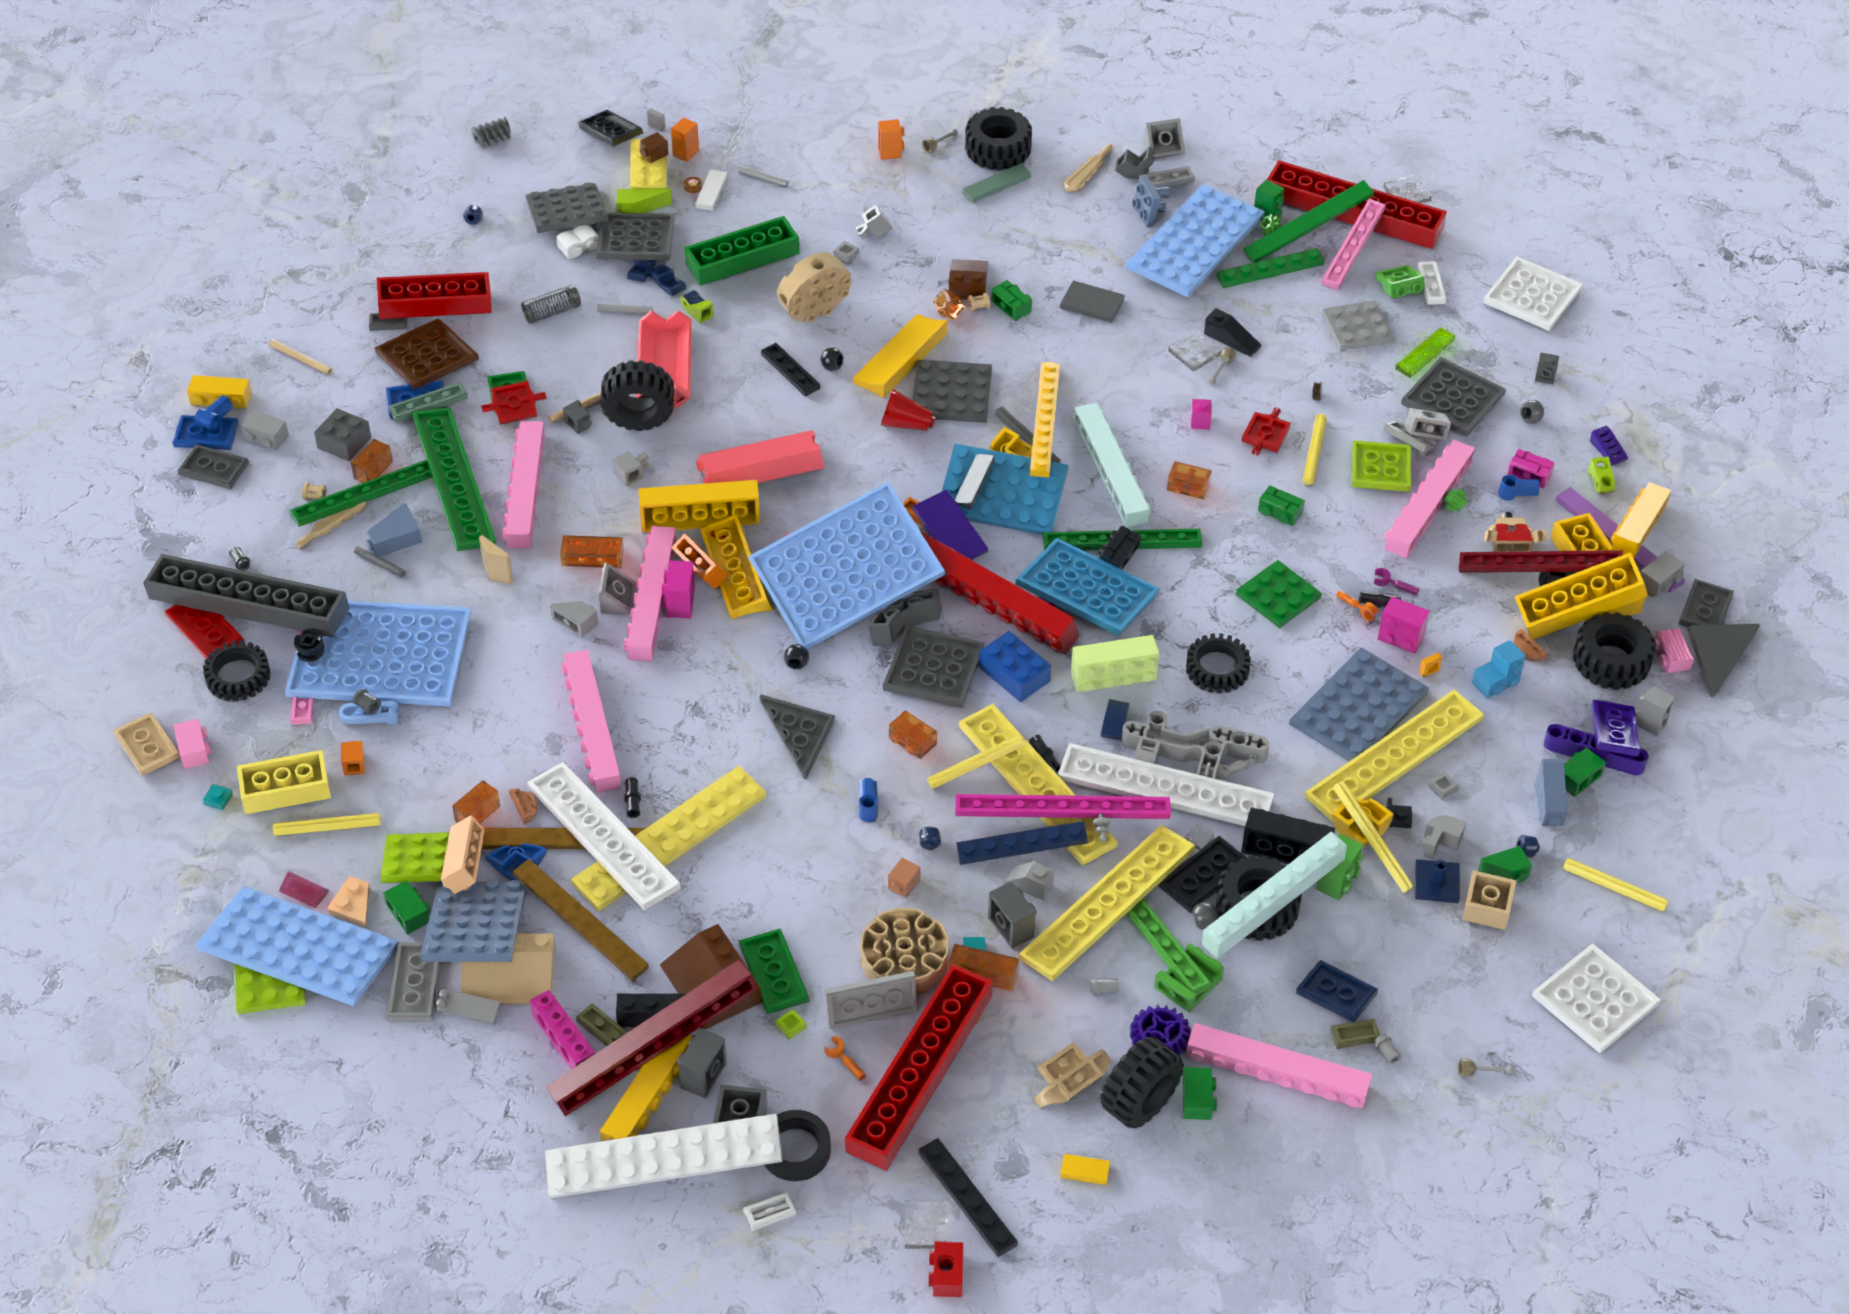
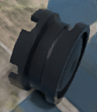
M307 629L301 631L300 635L295 636L294 646L299 659L312 662L321 658L325 653L323 637L318 631Z

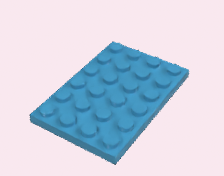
M954 443L942 491L947 490L954 501L976 455L988 454L995 456V463L973 509L970 510L959 506L969 521L1043 535V532H1053L1069 465L1051 462L1049 478L1029 476L1030 457Z
M1058 538L1016 578L1015 585L1118 636L1159 594L1160 589Z

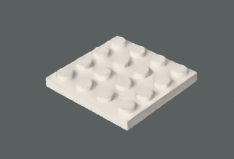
M1516 256L1485 295L1483 303L1550 331L1581 291L1583 284Z
M1593 943L1536 988L1532 994L1534 999L1598 1053H1602L1655 1009L1661 1001L1660 998Z

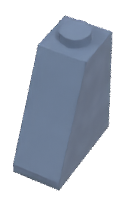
M406 503L399 506L368 530L369 539L366 540L369 550L374 551L375 555L379 557L422 543L420 529Z
M1542 759L1535 783L1542 826H1563L1567 815L1564 760Z

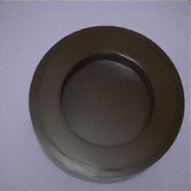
M1315 381L1312 398L1313 400H1321L1322 382Z

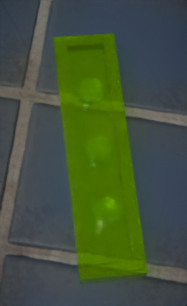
M1442 327L1438 328L1396 364L1395 369L1411 378L1455 340L1456 335Z

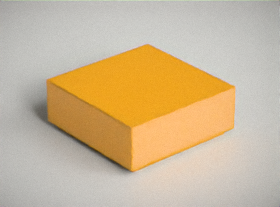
M1439 652L1421 660L1419 674L1422 677L1440 671L1442 656Z

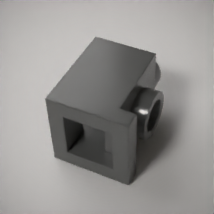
M1540 353L1535 376L1536 382L1554 384L1559 361L1558 355Z
M579 400L563 408L564 422L577 434L589 429L592 425L591 420H589V412L581 407Z

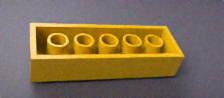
M757 480L638 488L642 533L651 532L652 526L673 527L676 530L704 528L737 514L742 525L760 524Z
M1590 513L1559 520L1553 524L1550 539L1558 551L1612 549V545ZM1645 598L1609 612L1610 614L1619 612L1624 616L1627 614L1630 616L1642 612Z
M1630 552L1514 597L1528 633L1534 640L1585 621L1594 615H1601L1604 612H1609L1646 598L1648 594Z

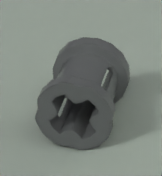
M365 688L357 691L353 697V703L356 706L363 707L368 715L376 713L381 706V700L377 697L373 698Z

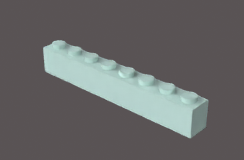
M1097 403L1075 407L1074 421L1125 527L1148 523L1149 514H1151L1150 504L1146 503L1144 492L1142 489H1139L1137 478L1135 475H1132L1130 464L1124 459V452L1118 446L1117 437L1113 436L1110 423L1105 420L1104 411L1100 410Z
M1333 832L1327 834L1203 930L1202 945L1218 959L1343 862L1347 845Z

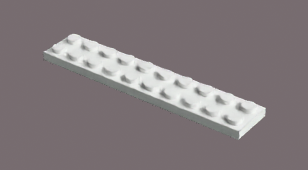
M1069 743L1058 772V776L1065 782L1121 796L1170 797L1171 808L1242 826L1246 825L1251 807L1270 812L1274 799V793L1072 743Z
M564 762L527 782L528 788L643 910L648 909L681 889L680 882Z
M776 1114L545 1150L548 1196L550 1198L782 1162L778 1117Z

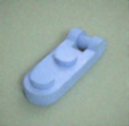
M381 701L378 711L368 715L363 707L356 706L354 703H347L340 707L339 716L340 720L345 724L387 723L394 725L398 722V714L396 712H398L399 704L396 701Z

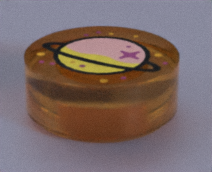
M698 177L685 179L684 189L689 193L699 192L702 189L701 179Z

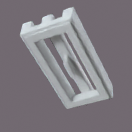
M788 1192L743 1208L744 1215H746L752 1231L796 1214ZM782 1201H786L785 1204L779 1205L777 1207L768 1208L765 1211L754 1215L751 1214L753 1212L759 1211L761 1209L780 1203Z

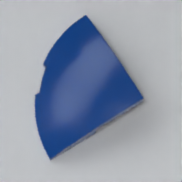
M521 843V847L510 848L507 845L490 852L485 856V860L508 880H517L513 876V871L528 859L539 866L547 853V849L538 845Z

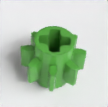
M1272 214L1265 217L1260 225L1263 228L1261 233L1266 236L1282 227L1283 225L1280 224L1282 219Z
M1460 488L1457 491L1451 489L1444 498V501L1447 503L1445 507L1451 512L1455 509L1460 512L1468 501L1465 498L1467 493Z

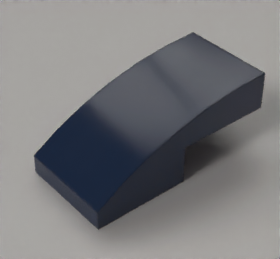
M634 260V266L628 271L627 279L645 282L650 276L649 271L654 269L657 260Z
M664 264L649 271V275L655 283L670 296H674L686 289L685 282L675 277L674 271Z
M1109 699L1101 729V737L1115 740L1122 739L1123 725L1126 723L1130 703Z

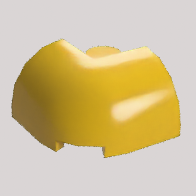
M1006 427L1002 428L989 446L990 450L1030 458L1032 456V446L1022 441L1020 435Z
M1369 798V800L1356 799L1380 836H1382L1392 821L1393 813L1372 798ZM1344 804L1332 813V821L1339 834L1363 844V848L1369 844V841Z

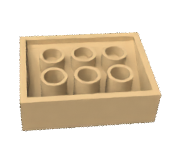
M554 933L517 934L512 962H462L461 993L499 1001L502 1003L501 1005L530 1004L532 998L547 990L552 992L556 954Z

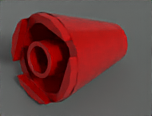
M892 389L881 426L927 431L928 427H933L935 417H932L933 412L897 390Z

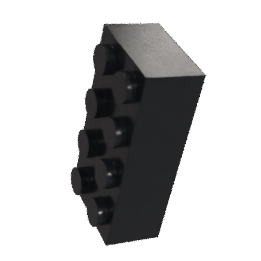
M1251 807L1244 829L1241 853L1252 856L1256 855V857L1260 858L1261 856H1268L1270 860L1275 858L1280 863L1290 864L1330 832L1335 834L1336 828Z

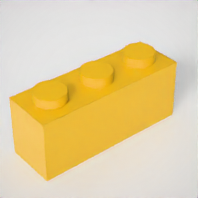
M192 375L187 389L190 405L210 406L219 397L224 395L233 403V408L247 409L252 394L249 379Z

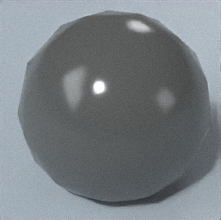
M1528 400L1520 408V415L1526 423L1535 424L1542 420L1544 407L1539 401Z
M1202 902L1194 907L1195 923L1199 929L1204 930L1219 918L1217 908L1209 902Z

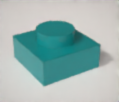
M212 784L202 799L203 804L223 811L233 796L232 789Z

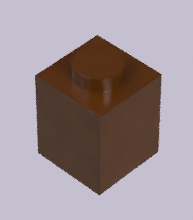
M658 132L640 140L641 156L650 163H653L669 155L668 141Z

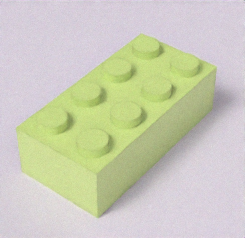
M1153 635L1073 647L1071 676L1076 692L1156 680L1159 651Z

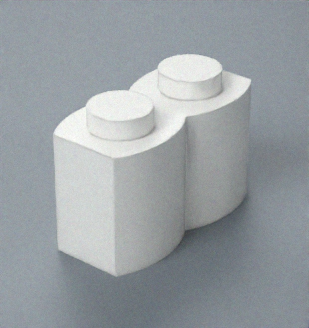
M581 225L573 231L568 230L557 236V247L568 259L576 258L584 252H591L597 249L599 236L589 225Z

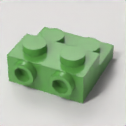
M1410 265L1375 272V279L1383 284V292L1391 298H1400L1405 294H1417L1425 290V277Z

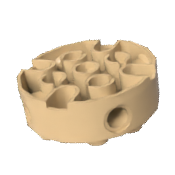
M828 252L813 254L794 265V270L788 276L785 275L782 278L777 289L778 301L788 315L795 321H807L810 323L820 315H829L832 309L849 295L852 280L850 272L837 256H833Z
M914 908L888 910L876 916L874 921L861 934L860 964L868 980L913 971L915 974L916 994H921L939 983L948 969L949 938L944 926L937 919L934 920L932 917L925 915V912Z

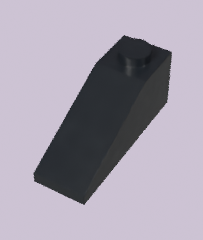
M1215 308L1206 317L1205 335L1249 357H1252L1261 347V344L1232 315Z

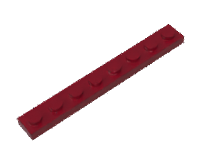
M1623 550L1460 552L1459 573L1580 572L1622 556Z

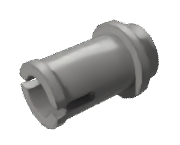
M1098 978L1091 980V994L1098 996L1099 993H1119L1118 979L1098 980Z
M1382 1034L1375 1039V1047L1380 1049L1388 1064H1393L1401 1058V1055L1392 1044V1038Z

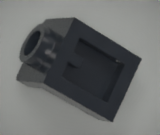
M1387 798V803L1383 806L1393 813L1389 827L1411 828L1412 806L1392 805V798Z

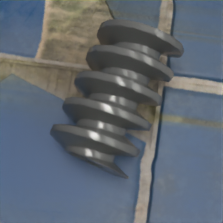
M505 117L503 120L501 118L497 119V122L493 120L490 124L486 122L484 126L480 124L477 128H471L475 143L480 144L482 148L485 141L488 145H491V139L497 143V137L501 141H504V135L510 139L511 130Z

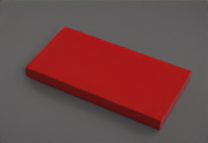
M174 605L165 610L166 616L205 658L209 659L208 654L210 652L215 654L214 649L217 647L223 650L222 644L227 643V646L231 647L232 641H236L237 646L240 644V641H244L243 637L221 614L180 605Z

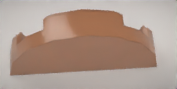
M1522 629L1516 633L1513 643L1526 655V660L1543 661L1547 659L1548 654Z
M518 788L510 789L509 795L523 824L531 822L538 811L536 797L531 792L520 791Z

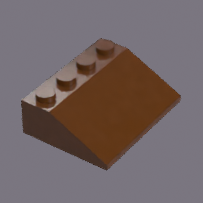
M719 924L696 934L660 964L676 992L685 993V995L737 960L751 974ZM752 974L751 976L758 990L700 1028L708 1029L762 1003L761 987Z

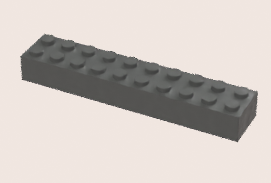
M165 554L160 555L143 582L148 598L151 600L299 631L313 629L323 636L332 638L350 609L345 591Z

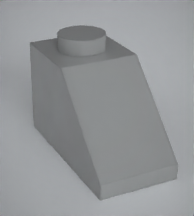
M583 601L553 603L550 605L552 620L581 638L598 625L597 610Z
M1035 861L1017 865L1010 872L1005 884L1012 881L1022 892L1045 900L1053 886L1054 869Z

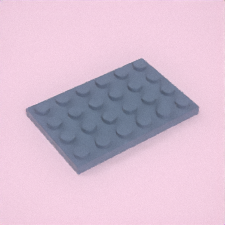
M1361 647L1290 719L1289 725L1350 762L1389 735L1428 694L1429 687Z
M518 880L476 881L467 890L454 894L443 885L442 881H439L420 953L421 962H512L527 891L526 886Z

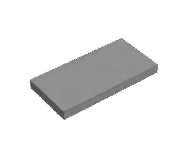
M398 942L386 1016L387 1021L433 1022L441 962H421L420 953L423 943Z
M913 971L825 989L830 1029L918 1010L915 974Z

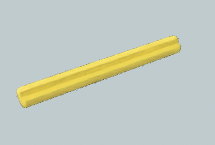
M1323 413L1316 416L1302 480L1306 486L1312 485L1315 479L1327 417Z
M1017 735L928 777V783L932 789L1023 747L1025 741L1021 735Z
M379 813L280 822L273 824V833L275 836L379 826L381 825V816Z
M1568 858L1564 863V870L1657 910L1664 911L1668 905V900L1571 858Z

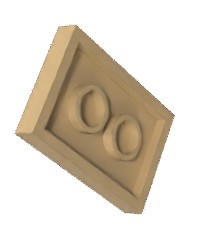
M152 712L113 730L114 736L141 777L180 758L179 752Z

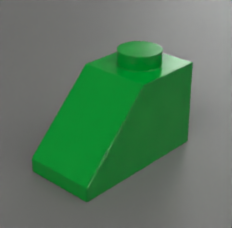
M1516 846L1481 858L1478 872L1513 879L1516 882H1523L1529 878L1532 864L1521 847Z

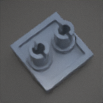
M1140 176L1136 186L1135 197L1132 200V206L1139 214L1145 226L1151 227L1154 224L1156 213L1165 212L1166 203L1165 201H1160V199L1169 198L1170 189L1167 186L1154 188L1147 176Z

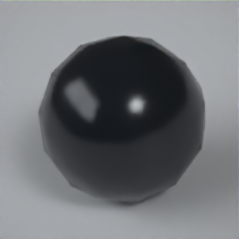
M834 347L825 349L820 357L821 365L828 371L840 369L844 359L842 352Z
M792 644L784 652V661L788 667L794 670L802 669L809 661V652L806 647L800 644Z

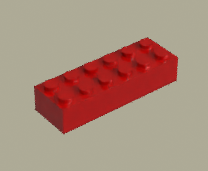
M489 272L376 277L379 319L492 313Z

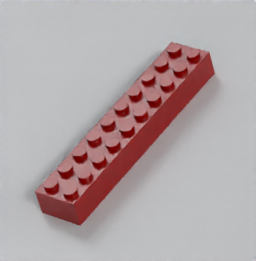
M1278 160L1267 178L1268 181L1284 188V204L1306 211L1312 210L1356 184ZM1372 189L1374 196L1369 199L1386 205L1383 214L1373 229L1374 232L1426 248H1434L1444 229L1447 211ZM1369 199L1334 219L1354 225Z
M921 532L945 570V575L935 580L937 584L942 587H949L957 596L963 595L975 606L977 604L982 606L987 613L998 615L1004 623L1015 625L1020 632L1031 634L1037 642H1045L1053 651L1067 654L1080 636L1073 617Z
M954 964L951 965L845 1137L846 1153L885 1171L888 1170L992 998L991 980Z

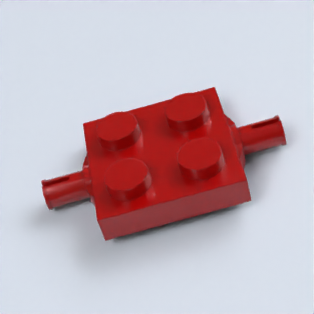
M527 380L491 388L492 403L481 405L483 413L494 411L498 416L499 424L502 425L537 417L536 401L547 398L545 391L534 394Z
M1275 407L1270 415L1254 412L1241 442L1254 445L1251 451L1253 455L1256 453V456H1258L1262 448L1278 453L1291 426V422L1284 421L1278 417L1281 413L1279 408Z

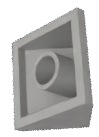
M1180 118L1145 124L1144 144L1146 149L1149 146L1155 149L1154 158L1185 153Z
M607 562L603 566L599 589L601 613L630 614L631 608H633L637 582Z

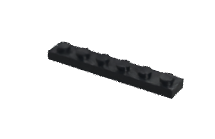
M939 1138L919 1148L921 1158L995 1255L1000 1257L1017 1247L1018 1241Z

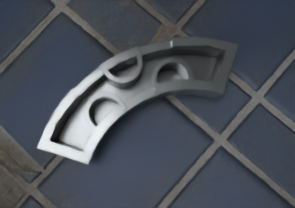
M939 588L913 592L914 596L906 599L901 598L888 605V608L883 612L878 611L869 624L873 646L893 645L896 638L904 631L906 625L914 626L927 621L939 620L942 612Z

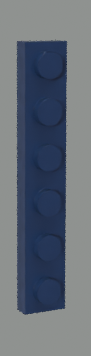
M1084 821L956 842L959 862L960 865L1087 844L1088 839Z

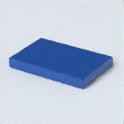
M443 380L430 382L415 390L410 385L387 387L388 410L390 405L444 388ZM389 411V417L392 419L393 416Z
M181 415L172 442L173 447L194 448L198 444L212 449L231 450L239 420L238 418L223 417L219 427L212 431L195 423V416Z

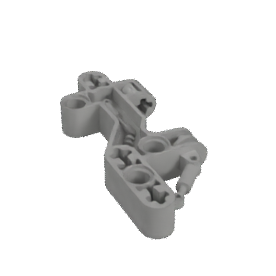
M1162 711L1151 712L1146 724L1128 721L1123 725L1122 744L1126 748L1136 750L1134 759L1156 764L1159 756L1181 762L1197 760L1199 761L1197 774L1214 779L1217 777L1226 778L1229 774L1244 768L1248 763H1263L1268 756L1269 741L1266 737L1224 726H1213L1184 734L1166 729L1167 716ZM1225 756L1241 759L1228 766L1222 764Z

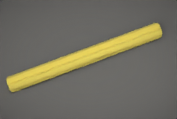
M1340 781L1335 784L1333 789L1401 891L1405 893L1413 888L1412 882L1345 782Z

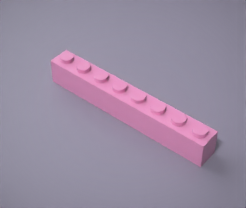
M520 421V427L516 429V441H518L514 443V454H516V457H512V468H514V471H510V482H512V485L508 486L510 499H507L506 502L508 513H505L504 518L505 525L507 526L503 528V540H506L507 548H531L545 439L543 421Z
M1453 440L1450 446L1446 445L1442 457L1437 458L1434 469L1429 470L1426 481L1420 483L1417 494L1413 493L1410 504L1408 506L1405 505L1401 517L1396 518L1393 529L1387 531L1384 539L1387 541L1385 550L1404 558L1409 556L1444 504V498L1451 489L1455 488L1471 464L1475 450L1474 447L1457 440Z
M652 526L651 533L647 534L646 545L648 547L644 548L643 560L645 561L640 565V575L642 576L637 579L638 593L634 594L635 608H631L630 619L632 623H628L627 635L629 637L625 638L624 651H627L628 659L653 660L663 611V597H665L662 596V584L666 583L664 581V569H668L669 560L673 561L675 551L671 547L677 542L676 528Z
M588 650L563 654L564 663H561L562 673L568 677L565 678L567 691L571 690V694H568L570 705H575V709H572L574 721L579 722V725H576L578 737L583 738L580 741L582 753L587 754L584 757L586 769L591 770V773H588L590 786H595L596 793L621 788L620 774Z
M1197 1023L1194 1024L1187 1044L1186 1057L1196 1062H1205L1217 1068H1225L1241 1075L1253 1076L1261 1081H1270L1282 1087H1290L1306 1094L1318 1095L1330 1101L1335 1100L1345 1103L1350 1107L1363 1109L1372 1074Z

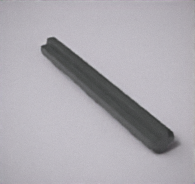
M1003 406L997 408L996 416L1016 434L1020 435L1024 442L1033 446L1034 434ZM1053 452L1051 453V462L1060 463L1061 459Z

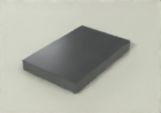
M1073 280L1060 303V308L1112 323L1125 299V295Z
M196 444L177 471L180 476L231 489L248 466L249 460L245 457Z
M1695 579L1678 625L1688 628L1696 625H1722L1734 591Z

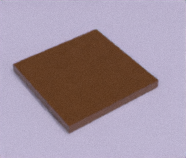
M439 318L374 347L375 353L414 390L479 360V355Z

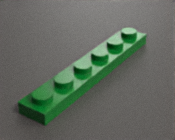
M1318 248L1220 270L1217 271L1216 277L1222 287L1227 288L1324 265L1325 259Z

